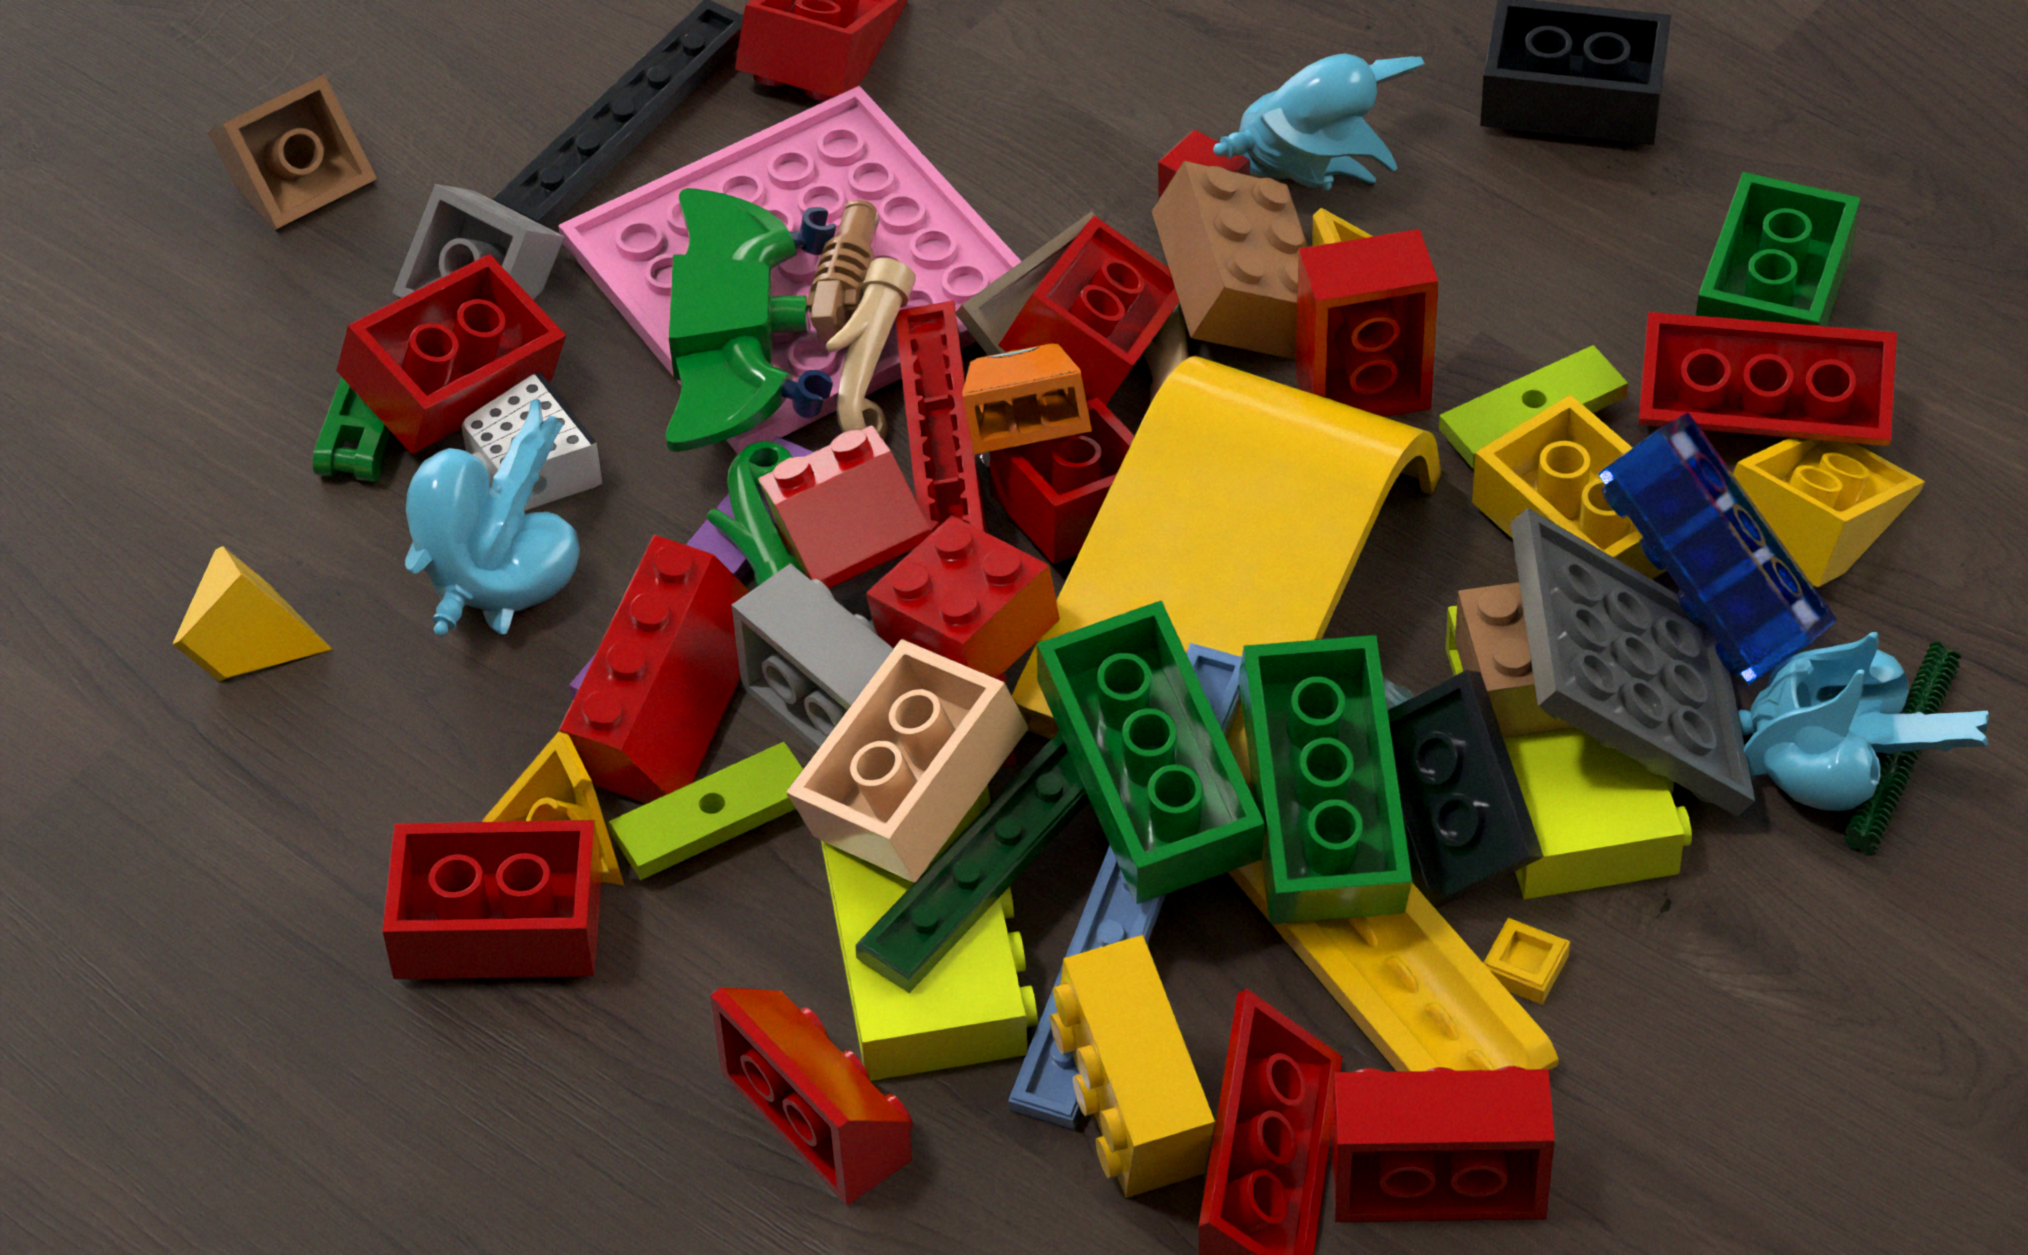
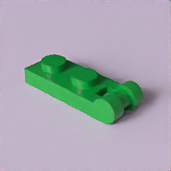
M342 377L314 448L313 471L315 475L335 477L338 472L354 473L357 480L376 482L381 474L383 453L391 431ZM345 441L359 442L357 449L343 448Z

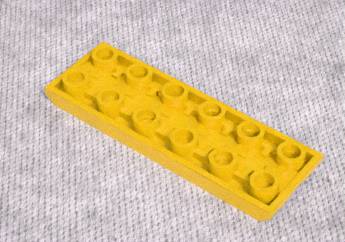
M1262 860L1229 871V875L1270 922ZM1413 883L1405 913L1272 924L1397 1072L1426 1071L1436 1067H1446L1455 1071L1497 1070L1506 1066H1517L1526 1070H1551L1558 1066L1559 1058L1549 1037Z

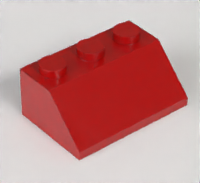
M720 987L710 994L721 1074L846 1206L912 1161L910 1130L913 1128V1122L909 1112L893 1094L884 1096L870 1082L866 1068L853 1052L846 1050L842 1053L828 1039L825 1027L811 1009L804 1007L800 1010L780 990Z

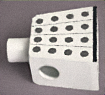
M540 371L529 376L465 418L461 425L466 452H469L483 462L488 471L489 488H491L493 477L498 472L501 462L508 453L512 440L521 431L528 416L531 401L536 399L541 401L543 422L549 416H555L558 422L564 424L554 440L553 448L549 452L545 464L538 472L540 480L534 484L524 511L603 484L596 441Z

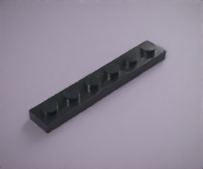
M702 0L504 186L492 200L550 229L738 49L743 15L711 0Z

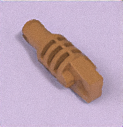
M853 200L845 204L838 233L825 243L809 291L807 303L808 311L811 313L810 320L818 332L817 337L821 343L828 342L851 318L863 297L862 285L870 263L875 259L871 243L880 217L876 215V207L865 200Z

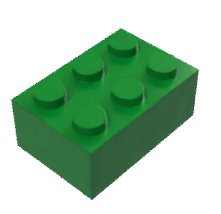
M1742 172L1698 294L1696 316L1827 326L1853 250L1861 198Z

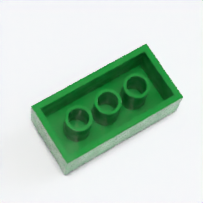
M1162 600L1037 643V682L1136 904L1262 860L1265 823Z
M1377 636L1244 645L1238 682L1253 797L1265 823L1262 866L1270 924L1405 913L1412 885V876Z

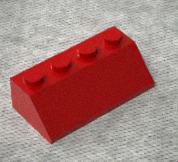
M655 534L653 535L559 728V732L569 735L594 786L648 804L694 783L741 681L732 604L750 592L714 554Z

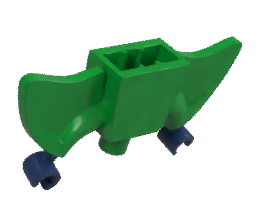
M695 188L681 190L679 193V205L689 234V245L685 255H673L669 346L674 380H680L682 386L678 404L666 430L667 448L673 452H681L732 438L757 426L772 416L787 398L792 400L793 409L798 415L803 418L815 417L821 412L823 399L830 397L833 387V381L830 376L819 370H808L799 376L798 382L792 381L790 373L770 364L772 362L773 333L808 332L807 296H773L770 271L778 264L795 257L796 249L799 248L809 254L821 255L825 243L835 235L836 224L826 226L828 211L822 207H811L803 213L800 230L789 232L778 217L749 201L709 190Z

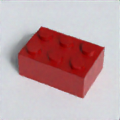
M1420 229L1298 249L1296 380L1300 390L1382 417L1432 408L1439 280Z
M488 254L349 324L336 371L409 452L414 454L460 430L465 418L529 376L540 371L548 382L552 381L566 334L495 258Z
M595 820L394 824L382 929L393 979L595 976L603 869Z
M1506 1066L1497 1070L1455 1071L1446 1067H1436L1426 1071L1384 1072L1379 1069L1365 1068L1355 1072H1335L1331 1149L1335 1222L1547 1219L1555 1145L1549 1069L1526 1070L1522 1067Z

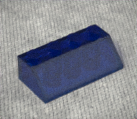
M1689 412L1658 429L1597 473L1605 483L1602 486V493L1609 506L1620 517L1626 518L1628 516L1643 536L1639 543L1647 559L1660 571L1666 568L1681 589L1677 592V597L1685 612L1697 623L1704 621L1718 641L1715 644V650L1721 662L1733 675L1739 676L1742 674L1749 685L1811 644L1837 620L1836 616Z

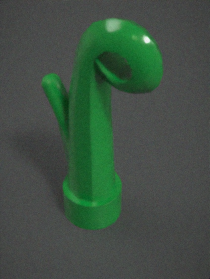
M758 441L747 445L734 457L728 469L727 486L736 521L718 509H711L707 514L708 521L730 538L750 563L755 572L754 580L757 587L790 563L807 577L796 558L789 551L756 487L761 486L758 478L773 472L778 464L793 457L785 447L770 441ZM762 465H772L770 467H760Z

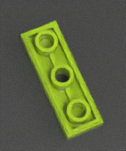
M1592 345L1440 414L1439 430L1467 463L1474 468L1476 451L1570 394L1590 412L1594 413L1627 398L1628 382L1601 352Z
M779 743L610 820L611 836L639 879L643 880L795 810L796 808L786 792L803 771V768L786 743Z

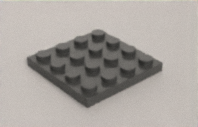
M1526 508L1510 525L1538 706L1553 719L1558 721L1564 720L1590 734L1602 746L1609 749L1615 748L1642 763L1652 774L1665 776L1687 788L1699 800L1705 803H1714L1733 815L1739 816L1756 801L1747 756L1743 750L1745 746L1719 618L1533 510Z

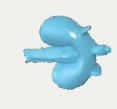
M1345 53L1318 60L1303 68L1287 80L1278 90L1263 95L1251 104L1242 116L1239 132L1221 137L1220 143L1215 144L1213 148L1214 154L1219 157L1224 155L1227 159L1243 155L1250 159L1251 172L1271 178L1292 179L1294 182L1309 188L1316 189L1321 187L1323 190L1329 191L1334 182L1332 175H1344L1373 184L1376 178L1365 167L1349 156L1371 157L1388 171H1395L1398 167L1389 149L1364 121L1363 117L1374 107L1377 85L1413 73L1415 68L1425 63L1421 56L1375 60L1373 65H1369L1363 58Z
M539 399L531 401L528 416L521 431L512 440L508 453L501 462L498 472L493 477L491 488H489L488 471L483 462L469 452L452 448L442 450L424 460L410 482L407 491L406 514L413 542L406 556L405 566L411 574H417L424 569L431 578V584L441 600L436 608V614L432 618L436 624L433 629L437 636L443 637L447 635L448 630L455 629L456 622L462 616L464 605L483 610L484 617L490 628L498 634H506L514 611H520L547 602L570 581L576 571L580 547L575 529L557 514L550 512L525 514L524 507L531 496L534 484L540 480L538 472L545 464L549 452L553 448L554 440L564 425L558 422L555 416H549L543 422L541 401Z
M1871 632L1857 642L1801 652L1789 657L1774 668L1769 677L1767 688L1758 694L1751 706V710L1738 711L1742 736L1753 734L1743 749L1747 756L1750 776L1767 773L1772 781L1796 802L1822 811L1837 812L1853 809L1873 797L1880 780V763L1875 752L1890 755L1895 751L1937 749L1948 752L1954 747H1987L1988 740L1983 733L1987 732L1989 713L1987 710L1925 715L1922 712L1900 714L1905 706L1909 692L1907 676L1895 657L1877 649L1879 644L1877 632Z

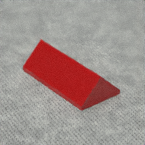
M1648 312L1638 425L1890 446L1897 332Z
M1249 989L1237 993L1198 1227V1255H1314L1333 1124L1334 1073L1341 1072L1343 1056Z

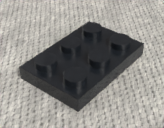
M1465 670L1387 710L1411 874L1415 886L1435 909L1544 858L1481 672Z

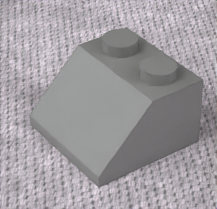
M435 184L392 293L402 298L491 254L534 300L545 287L565 236L474 190Z

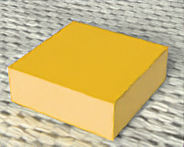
M1508 918L1483 963L1508 992L1543 1005L1569 957L1570 941Z

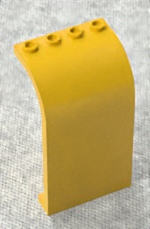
M1193 356L1185 359L1167 377L1150 404L1056 601L1060 620L1037 643L1160 600L1164 604L1185 652H1187L1190 643L1242 657L1244 645L1322 639L1379 511L1398 475L1403 473L1418 478L1420 490L1431 495L1433 494L1441 477L1439 454L1434 435L1431 432L1201 357ZM1036 643L1011 696L1029 727L1027 731L1052 739L1059 732V729L1037 682ZM1240 704L1226 741L1253 797L1242 705Z

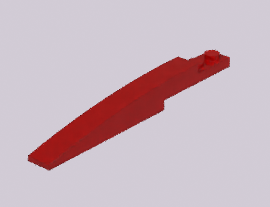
M954 300L899 310L895 320L916 502L932 533L951 516L988 533L977 454L974 455L962 396L966 375ZM1005 671L997 680L1004 682L1008 688L1007 673ZM1015 748L1000 768L1017 765Z

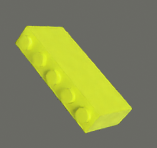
M1457 606L1448 607L1445 644L1454 676L1463 672L1455 643ZM1579 728L1503 738L1544 858L1515 871L1524 900L1680 873L1683 847L1691 845L1692 833L1689 816L1685 807H1675L1671 795L1674 790V781L1665 776L1652 774L1642 763L1615 748L1609 749L1602 746L1590 734Z
M988 785L925 871L990 804ZM821 840L862 1062L868 1072L870 1081L1025 1056L1028 1052L1027 1028L1038 1026V1017L1032 986L1020 987L1017 973L1026 971L1020 932L1008 933L1005 919L1014 918L1010 887L922 981L908 993L856 958L855 945L914 882Z

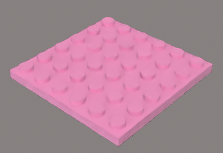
M860 86L558 225L559 233L565 236L562 244L672 376L673 369L669 346L673 255H685L689 245V234L679 205V193L686 188L724 193L749 201L778 217L789 232L800 230L805 210L811 207H822L828 211L826 226L836 224L834 236L838 233L845 204L853 200H865L872 203L877 209L876 215L880 217L871 243L875 259L890 258L900 261L910 267L916 275V281L908 303L899 310L954 300L957 311L963 303L1022 262ZM799 248L796 249L795 257L772 268L770 273L773 296L806 295L808 301L809 291L821 255L809 254ZM809 311L808 332L773 333L772 362L770 364L790 373L792 381L798 382L799 376L808 370H819L826 373L833 381L830 397L823 399L821 412L812 418H803L798 415L793 409L792 400L787 398L782 406L765 421L739 435L726 439L737 454L749 444L758 441L772 442L776 436L784 437L837 411L836 406L842 366L848 345L837 352L826 351L827 342L821 343L817 337L818 332L812 325L810 320L811 313ZM957 317L961 347L963 349L977 341ZM896 320L881 351L865 396L902 379Z

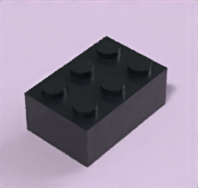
M1497 0L1483 75L1480 126L1654 145L1666 68L1671 15L1535 0Z

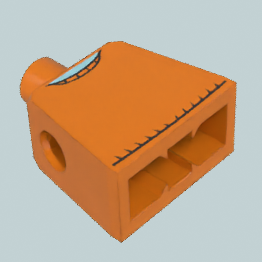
M1046 344L1021 350H1012L1006 353L977 358L970 362L962 396L974 455L1092 431L1081 371L1059 344Z

